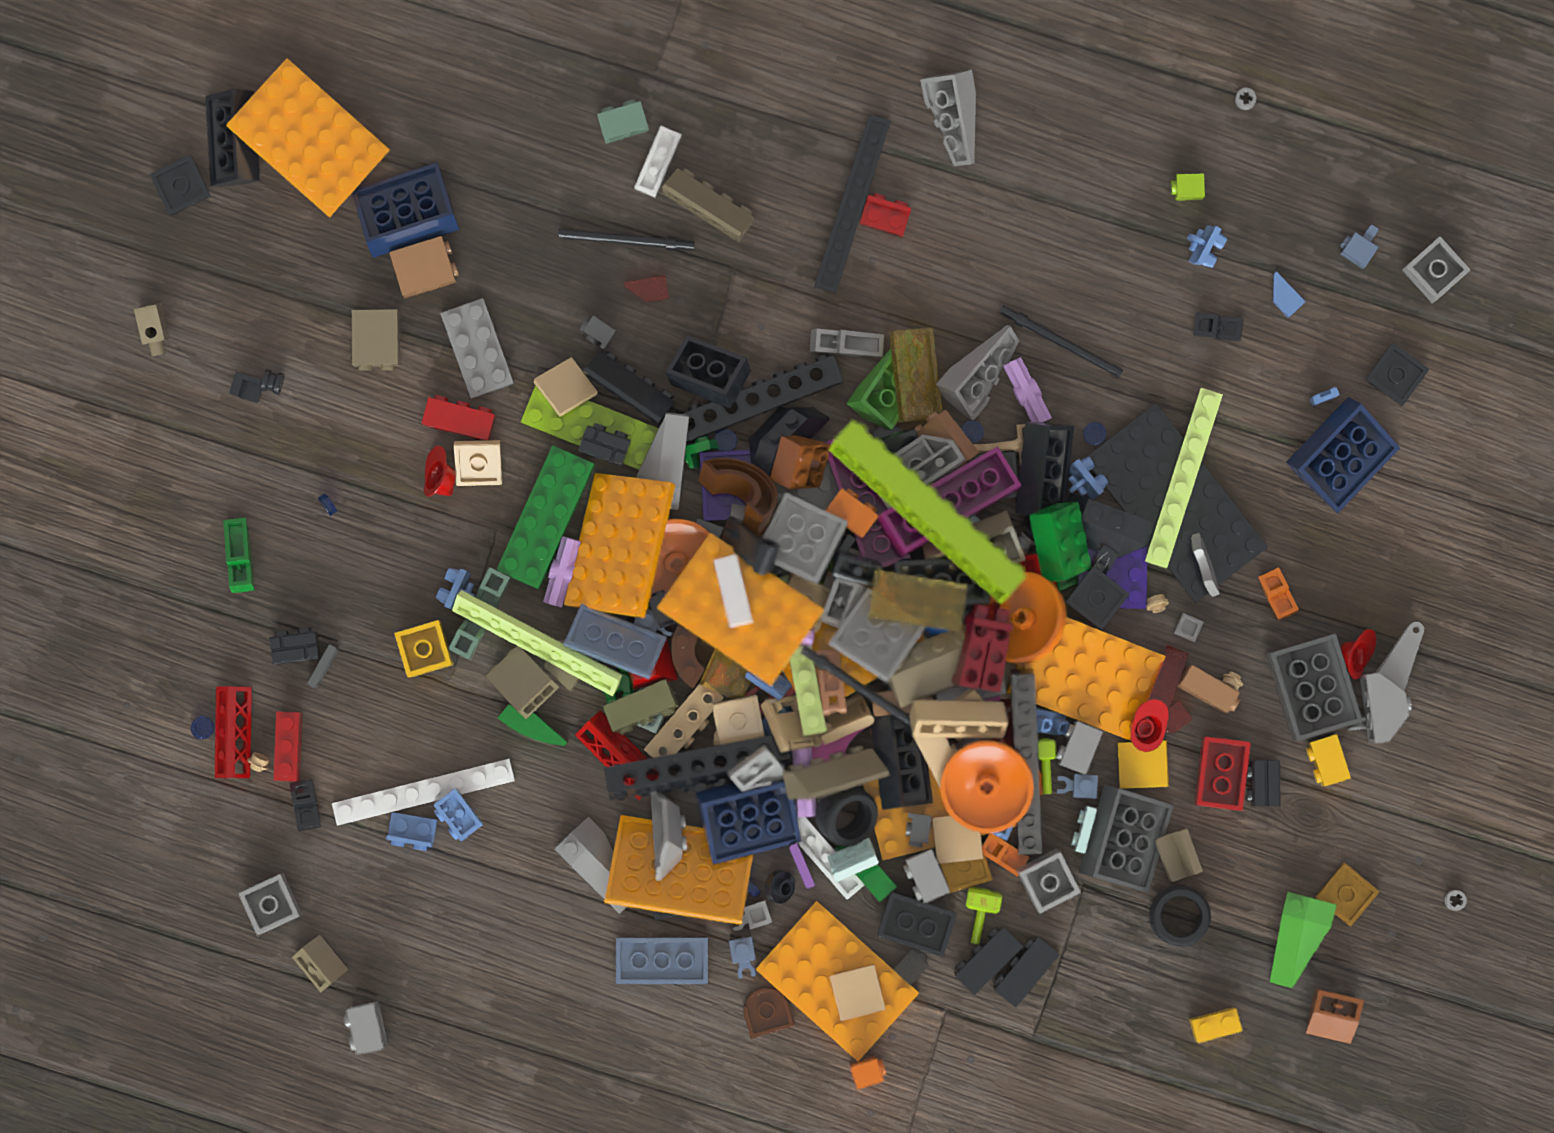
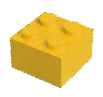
M437 620L394 633L408 678L454 665L441 621Z

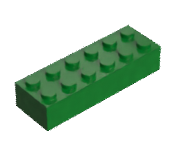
M552 445L496 571L533 588L541 589L560 546L562 536L565 535L594 471V463Z

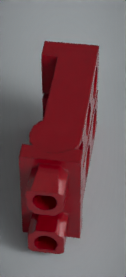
M975 604L972 616L966 615L965 622L968 623L965 627V638L956 674L953 673L951 683L959 686L1001 692L1009 631H1012L1013 624L1008 623L1009 610L995 608L993 619H987L989 607Z

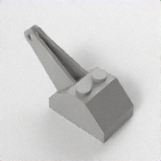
M1413 622L1407 626L1375 674L1361 675L1359 677L1364 715L1367 717L1365 722L1368 726V744L1389 742L1408 718V711L1412 709L1410 697H1406L1404 691L1424 634V626L1419 622ZM1414 627L1418 629L1417 633L1413 632Z

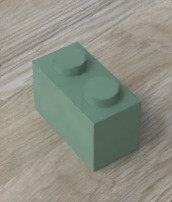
M629 100L622 103L623 106L614 109V106L601 109V113L597 114L605 143L649 131L641 101Z

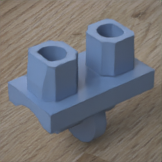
M1207 225L1204 231L1198 229L1196 235L1188 234L1187 239L1192 242L1189 250L1193 251L1189 259L1190 263L1206 267L1214 266L1217 256L1211 254L1210 250L1213 246L1222 249L1227 241V238L1220 233L1221 228Z
M1090 457L1082 460L1078 459L1070 465L1069 473L1071 477L1068 479L1073 487L1069 491L1073 493L1077 490L1081 496L1086 494L1089 499L1094 500L1104 492L1103 489L1108 484V480L1102 474L1093 478L1089 471L1095 465Z
M448 568L445 579L454 583L451 591L440 588L436 599L452 610L456 597L461 590L476 598L477 595L471 593L474 584L468 582L471 573L463 569L459 571Z
M1036 708L1037 732L1059 736L1066 735L1069 727V722L1065 720L1066 715L1053 710Z

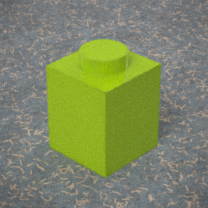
M1177 174L1174 178L1175 181H1171V194H1175V200H1202L1205 197L1204 174Z

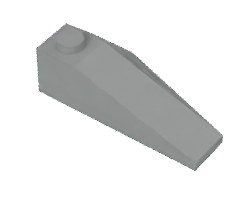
M972 70L920 79L925 104L928 109L931 108L936 118L934 120L936 128L940 127L944 136L943 143L953 165L974 164L976 90Z
M1006 325L953 365L936 384L944 398L972 421L989 402L990 397L988 394L993 384H998L1000 380L998 375L1002 367L1008 364L1019 343V339L1011 326Z
M666 412L645 460L638 471L637 478L676 484L670 509L678 510L681 498L689 415Z
M587 817L555 850L605 899L613 850L605 833L590 817ZM610 904L619 914L627 907Z

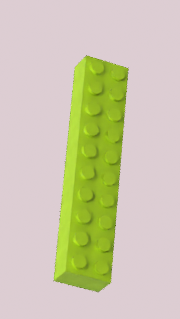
M852 420L834 440L829 451L996 601L1002 604L1027 577L1024 574V569L1018 563L1009 561L1006 558L1007 554L1001 548H995L989 543L990 539L981 531L977 532L972 527V523L968 518L963 515L960 517L954 511L955 508L950 502L941 500L937 496V491L929 484L925 485L919 480L920 476L914 470H908L902 465L903 461L894 453L890 454L885 449L886 446L878 438L873 439L867 433L868 429L863 424Z

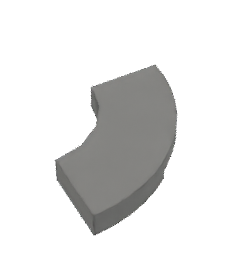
M1200 533L1194 534L1191 537L1192 547L1201 570L1203 582L1210 596L1219 595L1217 579Z

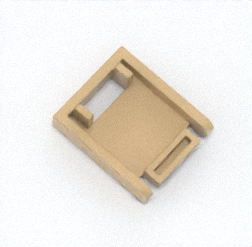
M861 694L845 699L847 713L833 712L831 715L824 716L827 732L821 733L820 736L825 745L874 723V718Z
M797 696L784 697L780 701L770 699L761 705L780 752L821 746L822 738L820 734L804 737ZM784 706H791L793 711L778 714Z

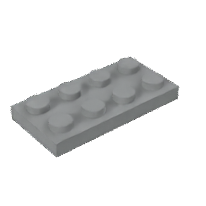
M483 298L440 313L471 399L514 384Z

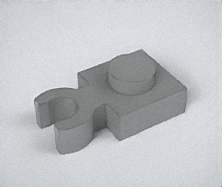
M765 900L744 907L745 914H743L742 924L734 927L733 930L739 931L745 924H749L751 930L772 923Z

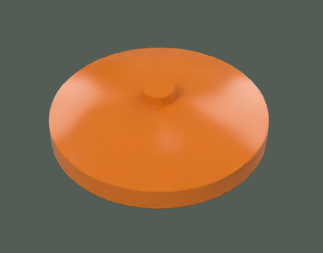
M674 518L667 520L649 598H652L651 595L657 591L664 590L666 592L671 589L710 534L706 528L687 519Z
M1024 572L1027 577L1002 604L990 595L987 619H993L995 608L1009 610L1008 623L1013 624L1012 631H1009L1006 661L1013 664L1032 663L1049 654L1059 642L1066 622L1065 603L1057 587L1048 579L1031 572Z
M977 741L960 748L947 762L941 778V796L949 814L960 825L980 833L999 832L1016 824L1027 812L1033 797V776L1027 762L1015 749L997 741Z

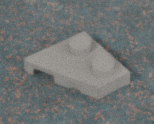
M764 745L730 770L728 774L744 792L753 790L756 787L769 786L773 781L784 779L782 772L787 770Z

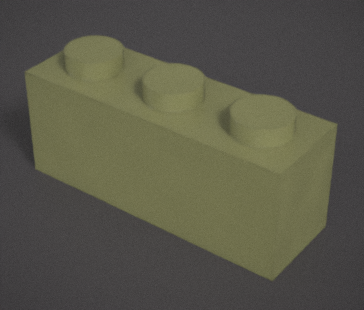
M665 679L603 706L612 731L624 735L633 731V727L638 724L645 726L654 722L653 718L659 715L666 717L675 713L674 709L680 706L670 681Z

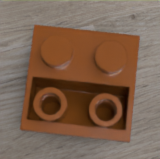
M781 436L770 478L788 489L820 488L831 444L801 436Z
M1315 988L1305 1033L1351 1044L1359 1024L1364 1000Z

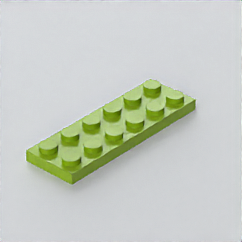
M536 385L521 420L522 424L577 446L581 444L587 425L593 427L594 423L607 427L606 431L612 434L615 433V430L628 434L627 439L631 440V445L624 464L637 470L641 468L659 429L589 400L559 417Z

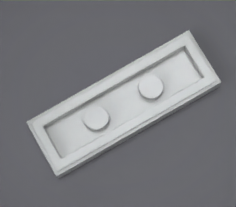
M660 126L634 189L656 197L682 134Z
M737 555L714 560L730 628L752 623V616Z

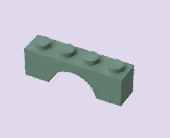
M489 567L476 598L497 609L512 578ZM465 618L449 650L471 660L486 629Z

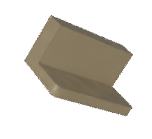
M1187 828L1155 839L1170 882L1203 872Z
M318 935L302 947L292 957L320 993L348 971L347 967L321 935Z

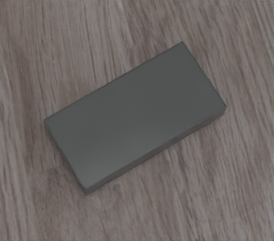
M328 645L307 685L316 689L320 686L339 652L337 647Z

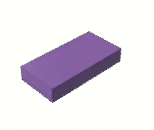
M798 844L790 845L789 849L805 887L815 886Z

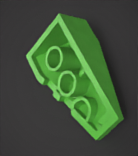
M905 331L859 384L846 404L862 418L892 430L904 412L906 406L904 405L907 393L910 392L911 377L913 372L916 371L923 345L908 331Z
M1290 892L1287 893L1270 978L1271 983L1290 988L1294 987L1312 955L1319 948V944L1331 929L1337 907L1336 904Z

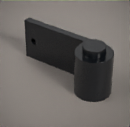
M729 516L721 540L731 546L733 551L750 565L755 573L760 575L771 573L780 550V544L772 539L758 538L735 517Z

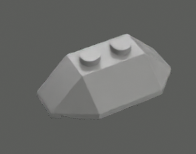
M928 435L920 436L895 453L903 461L902 465L908 470H914L920 476L919 480L925 485H931L954 472L966 460L954 440ZM881 497L886 507L890 509L892 506Z
M657 791L651 793L656 881H661L682 859V851L687 850L686 836L681 834V829H685V815H680V807L666 795Z

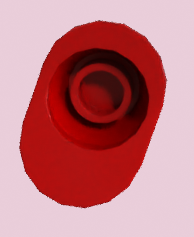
M438 445L430 451L425 463L424 494L428 497L434 494L451 496L454 490L456 472L446 462L444 447Z
M1372 629L1363 631L1356 641L1345 642L1340 647L1347 672L1350 673L1352 679H1358L1374 653L1376 635Z
M1152 699L1142 703L1131 720L1129 726L1131 741L1139 751L1151 752L1157 749L1163 742L1169 711L1162 701Z

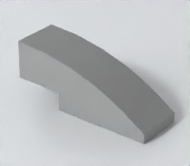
M813 329L811 330L809 353L883 357L884 334Z

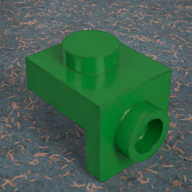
M708 436L695 439V444L686 446L685 462L689 465L690 469L701 467L700 453L719 448L717 439L709 440Z

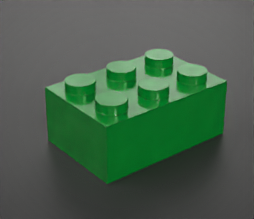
M1078 502L1056 503L1029 515L1042 577L1049 581H1065L1091 569L1086 535Z

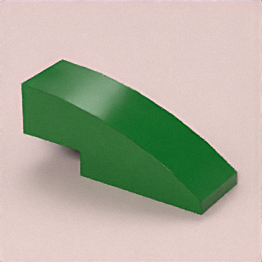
M247 519L223 520L229 588L232 593L255 591Z
M509 704L498 716V719L508 727L529 738L554 745L566 746L568 744L563 737L534 712L526 719Z
M838 845L834 850L838 852L847 847ZM877 864L855 873L879 902L897 887Z

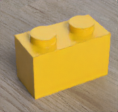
M1337 734L1308 742L1309 748H1306L1309 760L1314 761L1316 770H1313V774L1317 783H1321V786H1328L1351 778Z
M1234 1007L1189 1019L1194 1040L1197 1043L1242 1031L1238 1013Z

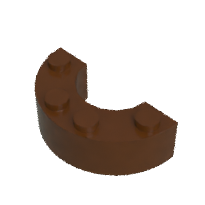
M713 458L703 461L698 482L712 495L720 493L731 494L745 501L747 506L742 524L757 537L765 533L772 521L778 499L777 489L772 479L759 467L743 460Z
M679 624L672 640V660L679 676L694 689L706 670L699 664L695 654V646L699 637Z

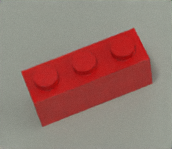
M435 395L434 399L428 397L421 423L423 426L481 441H490L496 415L491 413L492 409L479 406L478 410L469 408V403L457 401L456 404L447 402L448 398Z
M276 712L274 781H300L303 713Z

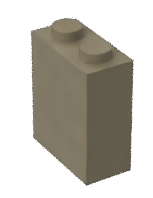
M397 309L352 310V365L358 367L359 371H370L372 367H381V370H395L394 366H400V312Z
M519 646L511 649L506 657L499 664L494 665L485 676L526 719L559 688L530 655Z

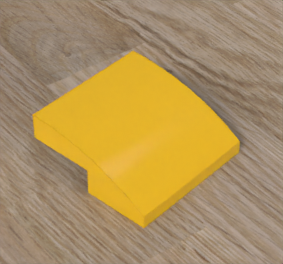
M1163 741L1157 749L1151 752L1139 751L1132 742L1118 743L1120 789L1169 787L1167 741Z

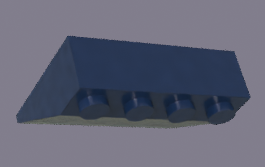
M438 163L357 188L352 192L365 240L373 258L459 230Z
M1348 397L1286 463L1336 513H1339L1400 447L1361 403Z
M784 779L773 781L769 786L756 787L753 790L744 792L735 782L696 792L699 813L713 864L801 842L794 799H788Z

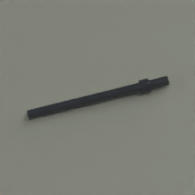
M559 229L558 238L664 247L666 250L676 251V249L694 250L695 241L677 240V237H667L665 239Z
M1004 305L1002 306L999 313L1015 321V325L1021 328L1023 326L1118 378L1122 374V369L1028 319V315L1022 312L1017 313Z
M806 645L802 648L800 653L813 661L816 667L821 670L825 669L911 727L910 716L829 662V658L825 655H819Z

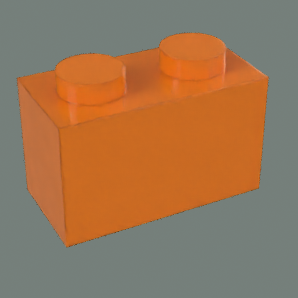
M849 488L846 491L841 489L825 511L848 521L846 528L863 539L879 517L876 514L877 509L868 502L865 505L857 500L859 496Z
M872 1056L850 1064L857 1090L884 1081L882 1076L886 1075L882 1059L877 1061L876 1056Z

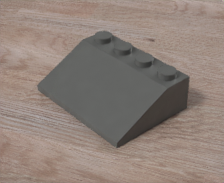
M1336 633L1266 654L1293 742L1363 722Z
M1104 785L1086 852L1083 855L1078 873L1149 893L1160 855L1155 839L1165 836L1174 805Z

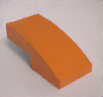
M1276 568L1258 577L1278 621L1299 612L1280 568Z
M991 833L982 845L983 855L1017 877L1019 875L1016 869L1025 865L1030 858L1027 855H1019L1015 847Z

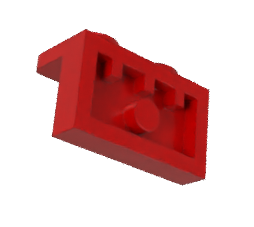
M873 193V196L868 195L860 224L903 237L911 208L907 207L908 203L895 200L893 203L887 201L885 196Z

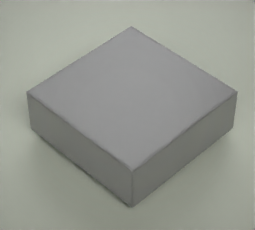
M1182 613L1173 634L1195 643L1204 622Z

